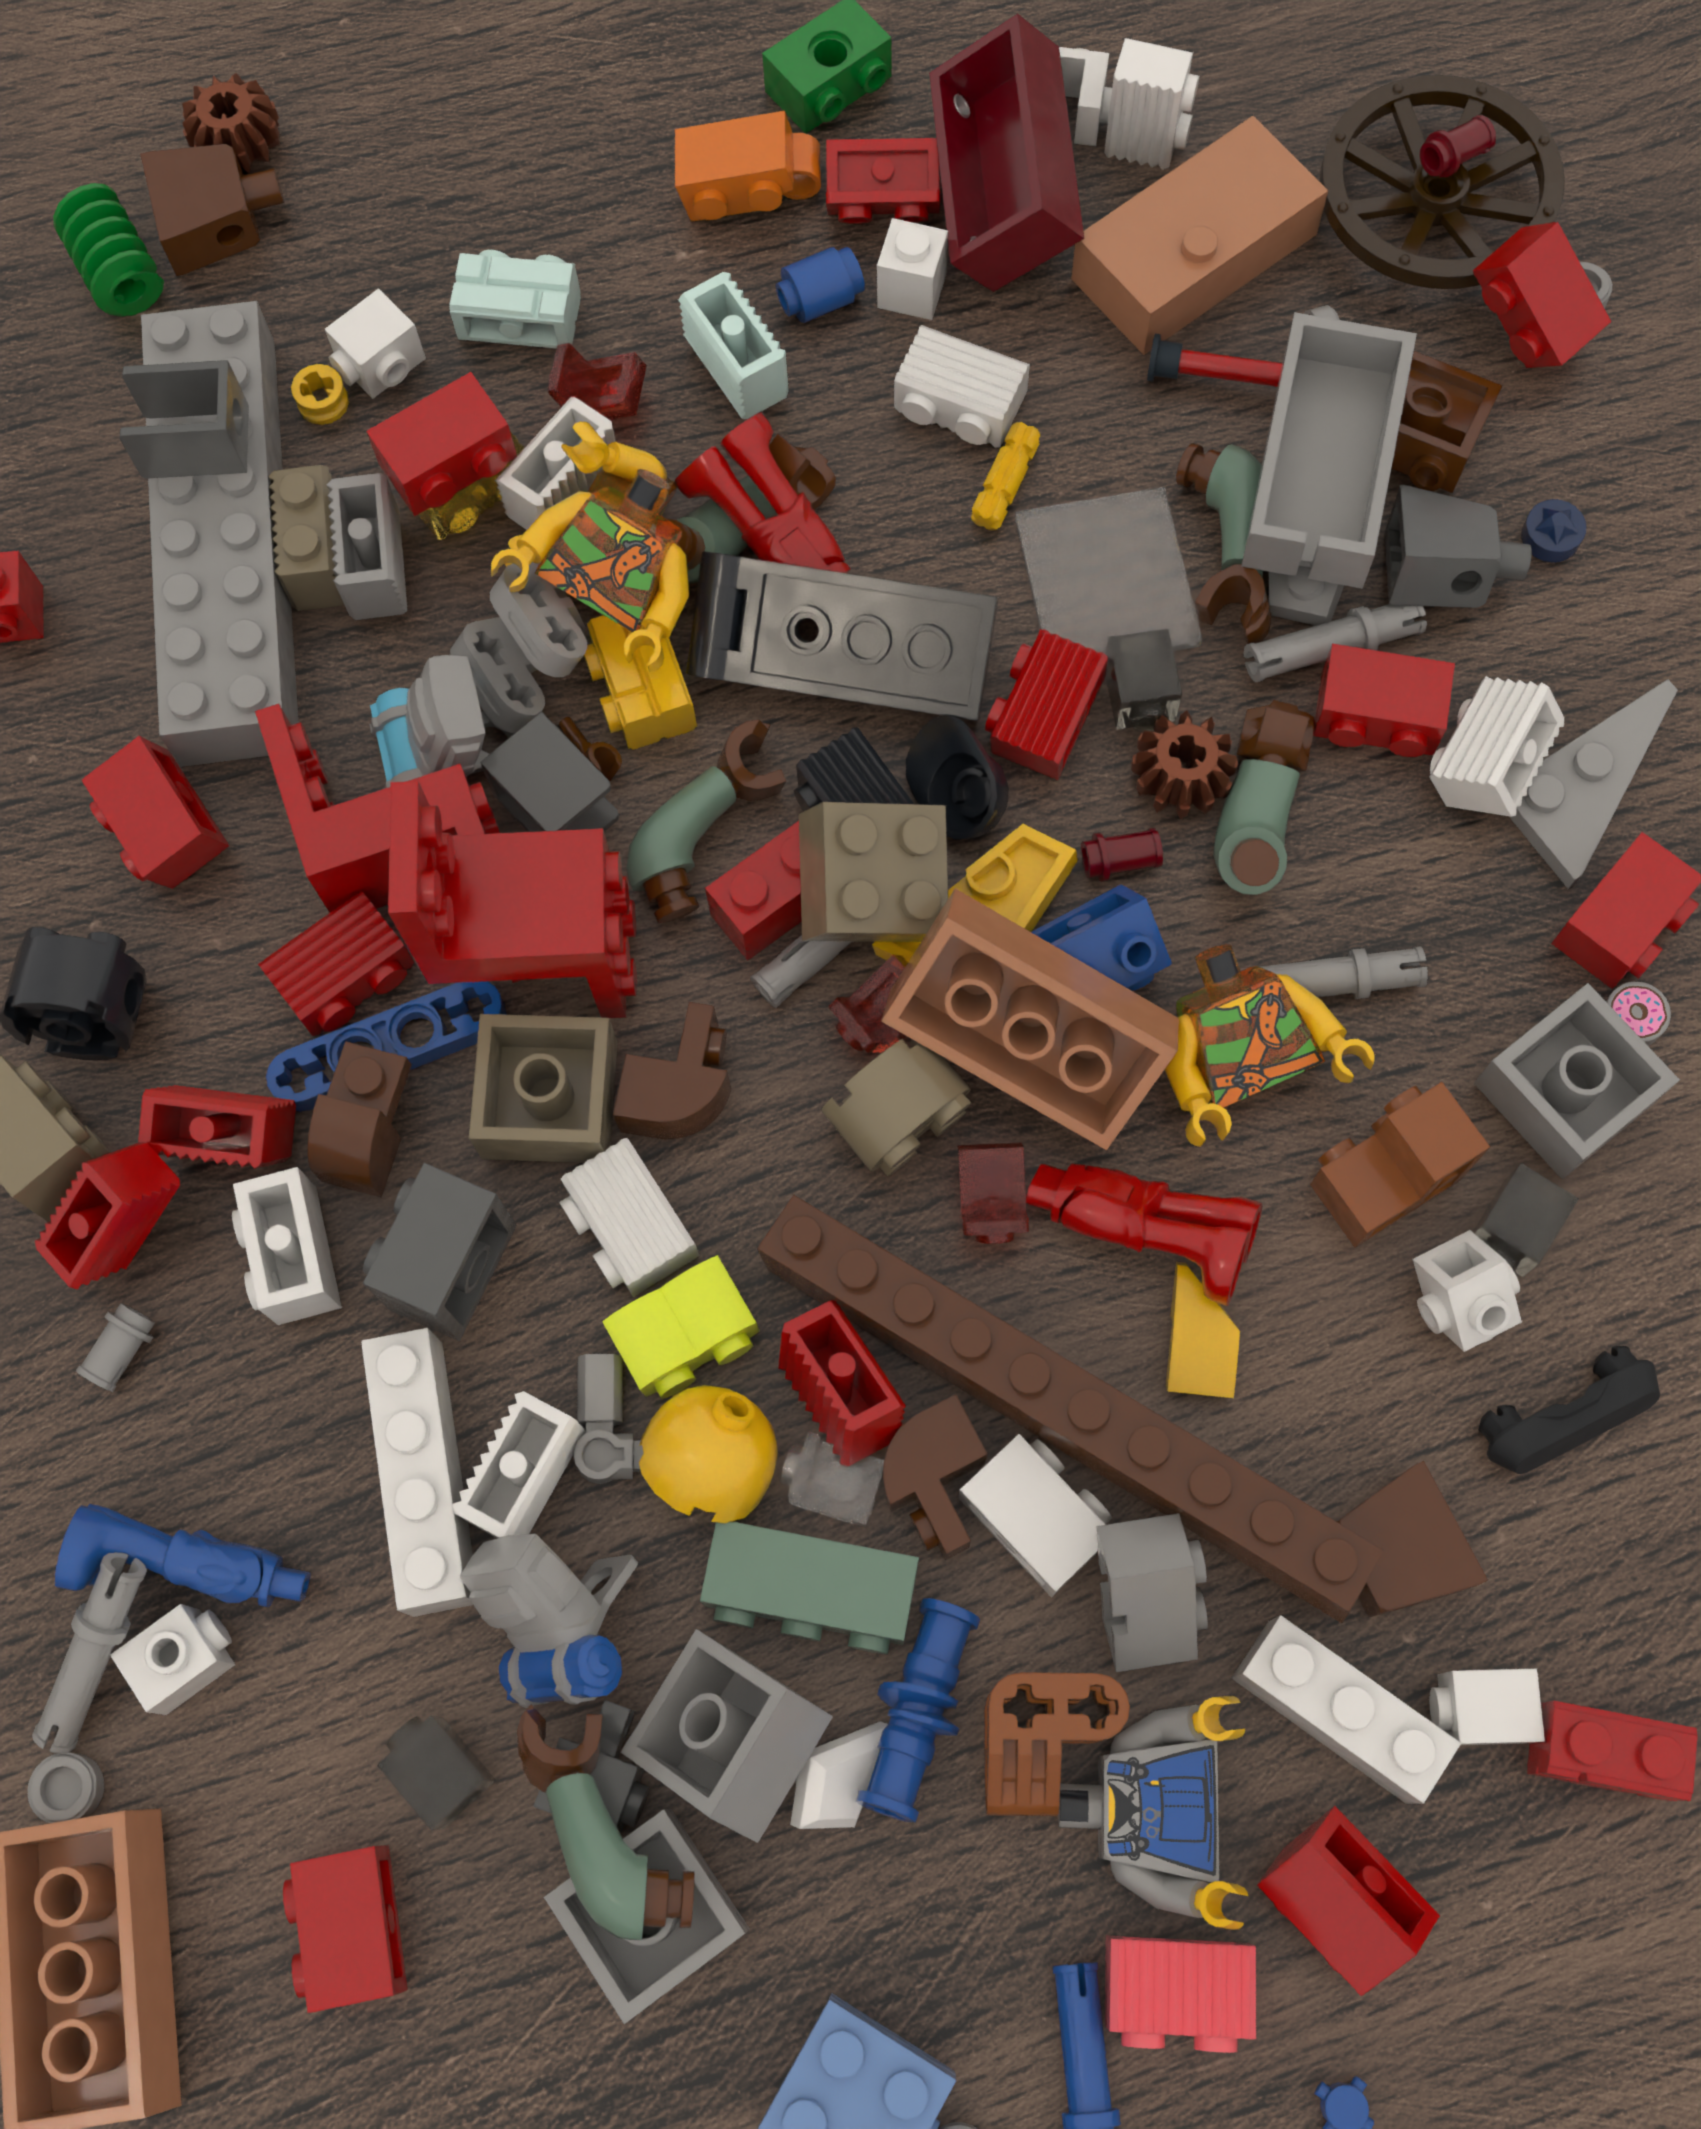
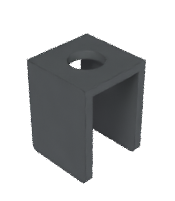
M228 360L123 367L122 378L145 418L217 415V422L121 428L119 439L141 477L150 479L247 473L249 405Z
M543 712L538 714L480 762L493 796L528 832L603 829L606 831L619 819L618 810L604 797L611 790L609 780Z

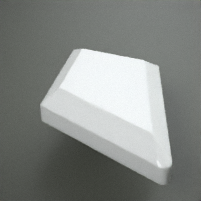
M877 1722L814 1748L796 1779V1791L790 1825L799 1829L855 1827L863 1806L856 1802V1798L860 1790H867L880 1751L877 1746L882 1731L888 1725L887 1723Z

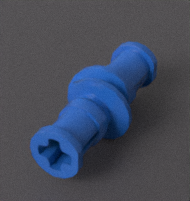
M924 1598L921 1601L919 1611L924 1617L913 1650L908 1653L902 1670L903 1681L883 1682L879 1685L877 1695L892 1708L888 1711L890 1720L882 1731L877 1746L880 1751L867 1790H860L856 1798V1802L861 1806L904 1822L916 1823L919 1812L913 1806L925 1768L930 1766L935 1752L934 1740L936 1735L957 1736L960 1730L943 1716L944 1709H956L958 1700L951 1697L949 1693L955 1688L960 1674L958 1665L969 1631L977 1630L980 1618L962 1607L931 1598Z

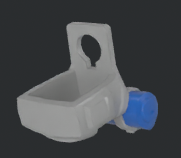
M537 1534L507 1535L483 1542L462 1571L460 1578L471 1592L469 1598L481 1615V1618L491 1627L503 1628L507 1633L508 1639L513 1644V1647L504 1653L499 1664L500 1683L507 1691L508 1701L519 1703V1706L528 1708L531 1704L534 1706L557 1701L576 1705L579 1702L591 1701L600 1696H607L618 1686L622 1675L621 1657L613 1643L597 1634L609 1606L638 1565V1561L632 1555L598 1559L580 1581ZM611 1575L610 1579L603 1586V1588H601L597 1593L592 1595L591 1591L595 1588V1586L604 1578Z

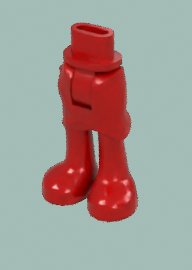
M762 412L752 416L730 431L722 439L720 446L752 479L777 513L776 516L767 519L764 517L716 446H712L696 458L673 482L688 499L705 496L711 498L742 533V540L748 544L758 559L846 573L851 570L848 564L845 563L843 553L833 534L812 508L811 502L807 499L804 492L798 495L777 465L769 448L774 431Z
M1042 1163L1032 1179L1026 1195V1204L1051 1211L1052 1222L1058 1224L1062 1222L1063 1226L1082 1235L1119 1244L1138 1253L1143 1248L1176 1254L1195 1262L1201 1268L1204 1295L1211 1301L1226 1306L1229 1305L1234 1294L1242 1264H1246L1250 1255L1263 1207L1261 1202L1244 1197L1223 1198L1170 1191L1169 1184L1163 1181H1146L1121 1170L1074 1163L1068 1167L1067 1171Z

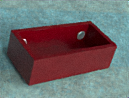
M1018 13L929 73L946 228L948 230L950 264L992 292L1084 239L1059 46Z

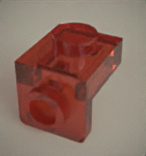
M570 343L560 344L557 346L552 371L549 375L548 393L561 407L570 397H576L609 420L635 416L638 410L647 365L635 352L586 361Z
M893 954L849 998L837 997L828 1006L839 1019V1022L836 1024L837 1031L857 1051L863 1052L865 1050L868 1053H883L896 1042L906 1037V1035L881 1022L890 990L908 963L902 955Z
M1022 1142L957 1145L960 1221L963 1234L975 1235L976 1241L979 1243L1001 1244L1013 1241L1015 1239L1014 1233L1029 1232V1218L1026 1212L1024 1146Z

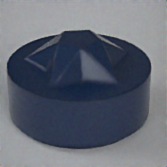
M1558 499L1545 500L1535 505L1529 512L1522 527V541L1524 544H1530L1532 555L1542 561H1564L1572 557L1582 543L1587 529L1586 521L1581 511L1573 504Z

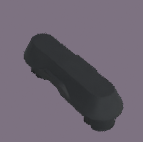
M1613 1346L1611 1354L1604 1351L1595 1359L1593 1373L1597 1374L1601 1380L1589 1385L1584 1396L1568 1404H1553L1524 1420L1516 1412L1515 1406L1512 1405L1497 1406V1415L1491 1410L1486 1412L1480 1420L1478 1430L1489 1442L1487 1449L1489 1460L1517 1474H1525L1645 1412L1660 1398V1390L1653 1362L1637 1360L1627 1346Z

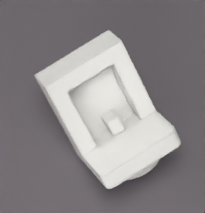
M1059 47L1065 95L1079 98L1074 144L1096 146L1099 124H1108L1112 88L1105 87L1109 53L1089 51L1083 48Z

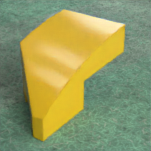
M1176 1262L1170 1314L1172 1328L1166 1389L1168 1392L1234 1398L1240 1330L1219 1303L1211 1301L1204 1295L1203 1284L1186 1263Z

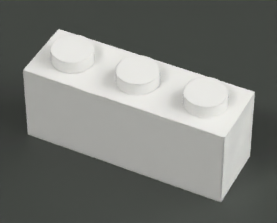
M1281 1615L1268 1621L1232 1676V1679L1406 1804H1424L1461 1745L1458 1740Z

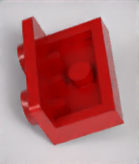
M936 138L826 140V207L828 215H838V221L846 224L871 222L872 214H895V219L920 223L928 221V214L939 213L940 176Z

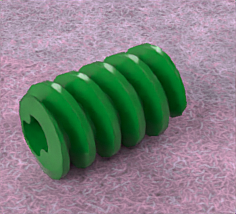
M99 183L83 185L69 192L59 202L53 215L54 228L69 256L72 258L87 289L90 291L97 307L107 314L119 317L133 316L147 310L161 295L164 279L156 273L157 266L152 256L147 253L148 250L143 240L138 237L134 224L129 221L128 214L123 205L120 204L116 192L108 185Z

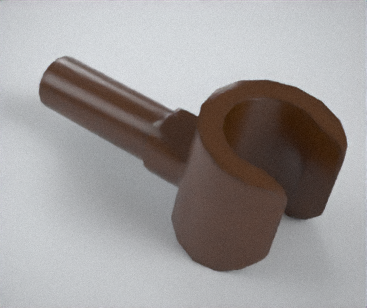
M563 718L559 722V727L565 736L611 781L622 764V758L617 749L605 742L591 744L572 718Z

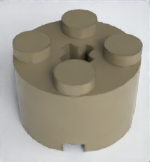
M901 1039L852 1077L844 1085L851 1094L842 1101L844 1104L841 1107L831 1098L821 1110L870 1172L881 1168L887 1177L899 1170L917 1154L916 1149L921 1145L917 1140L918 1137L928 1129H931L937 1137L942 1135L967 1113L965 1109L971 1104L966 1097L971 1090L946 1058L913 1039L910 1042L911 1049Z

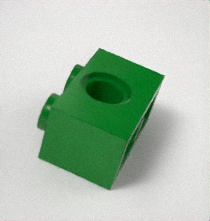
M855 0L840 1L762 53L765 92L805 134L823 122L834 120L845 107L866 93L877 91L887 79L892 77L891 36Z

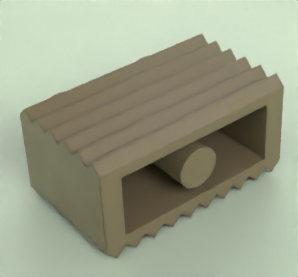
M315 465L274 470L268 476L271 481L269 486L272 493L270 500L273 504L270 507L273 513L271 520L274 524L272 531L275 535L272 540L276 546L273 549L276 556L274 563L277 567L274 572L291 606L297 611L344 605L333 581L336 576L333 572L335 565L332 561L334 554L331 548L334 545L330 538L333 534L330 529L332 523L329 518L331 512L328 507L330 501L327 496L330 493L327 484L332 479L329 467Z

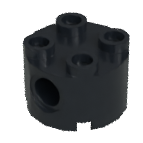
M42 927L29 928L25 932L23 942L17 951L0 1012L2 1027L15 1039L27 1045L30 1044L32 1035L47 1040L44 1052L60 1057L79 1060H109L118 1057L120 1047L126 1053L131 1046L147 982L145 969L133 957L125 954L127 944L116 935L96 931L89 933L87 938L59 934Z

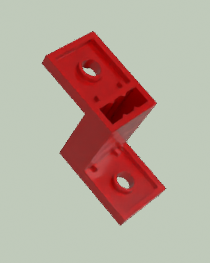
M279 703L255 711L306 876L329 913L361 890L376 909L387 906L389 891L390 787L334 805L333 801H328L323 785L328 784V779L317 750H312L302 723L299 722L291 725ZM461 764L409 780L419 781L429 805L439 807L443 833H451V835L501 833L482 783L478 782L469 785ZM512 980L513 983L518 982V981H521V980Z
M419 781L390 782L388 914L428 984L586 977L601 1018H626V996L637 995L636 962L634 958H630L628 937H636L634 900H629L627 876H622L620 852H610L604 830L581 829L451 835V833L442 832L440 809L438 806L429 805Z

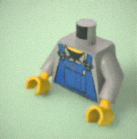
M1219 1696L1209 1698L1201 1705L1195 1704L1154 1711L1118 1733L1111 1744L1110 1754L1099 1756L1098 1785L1060 1783L1058 1827L1098 1829L1099 1858L1110 1861L1111 1871L1118 1883L1155 1909L1195 1918L1203 1917L1209 1924L1215 1927L1237 1930L1244 1923L1228 1920L1222 1912V1901L1229 1893L1248 1896V1892L1238 1884L1219 1881L1217 1741L1238 1739L1244 1735L1245 1728L1227 1731L1221 1726L1219 1721L1221 1708L1224 1705L1240 1703V1700L1235 1696Z

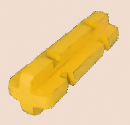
M1016 422L1011 425L1004 440L1006 444L1000 448L984 481V490L978 494L972 507L971 519L977 526H984L990 531L1001 527L1008 512L1006 508L1011 505L1029 466L1027 463L1033 459L1039 446L1040 432L1034 426H1027L1023 422Z

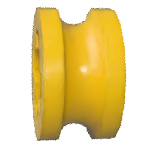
M323 364L309 365L300 370L293 378L291 385L292 396L297 403L299 412L307 421L319 425L330 424L340 419L347 411L349 404L348 393L343 385L341 376L334 368ZM324 388L328 397L316 401L312 392Z

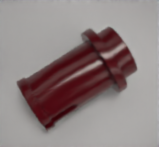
M1477 115L1471 118L1470 121L1448 132L1437 130L1431 133L1420 148L1422 167L1431 176L1447 178L1453 175L1459 169L1460 164L1491 151L1490 149L1495 146L1496 132L1493 124L1487 117Z
M1156 828L1105 838L1102 833L1098 832L1093 833L1091 840L1082 841L1081 843L1082 864L1087 878L1098 877L1101 882L1108 881L1110 874L1150 867L1160 868L1163 865L1162 843Z

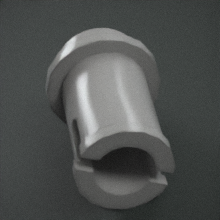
M120 1303L114 1313L110 1311L106 1313L104 1317L109 1321L82 1365H79L76 1369V1372L87 1380L111 1392L115 1390L116 1383L142 1342L150 1343L153 1339L149 1332L155 1322L123 1303Z

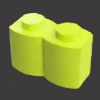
M718 1255L688 1269L661 1288L634 1300L602 1321L640 1391L645 1397L658 1392L661 1399L673 1396L691 1385L696 1380L693 1371L704 1363L716 1359L719 1365H724L747 1353L753 1347L750 1338L760 1332L755 1319Z

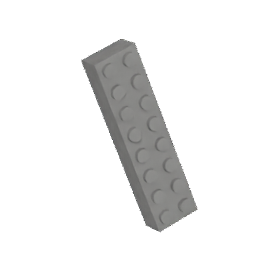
M257 301L141 315L143 365L228 360L249 405L247 473L148 479L159 736L181 767L269 756L255 711L279 703L290 724L299 723L291 604L274 572L277 569L274 563L276 556L273 551L276 546L272 540L275 535L272 531L274 524L271 520L273 513L270 509L273 504L270 500L272 493L269 488L271 481L268 476L274 470L283 469L275 342ZM217 415L146 418V426L217 422Z

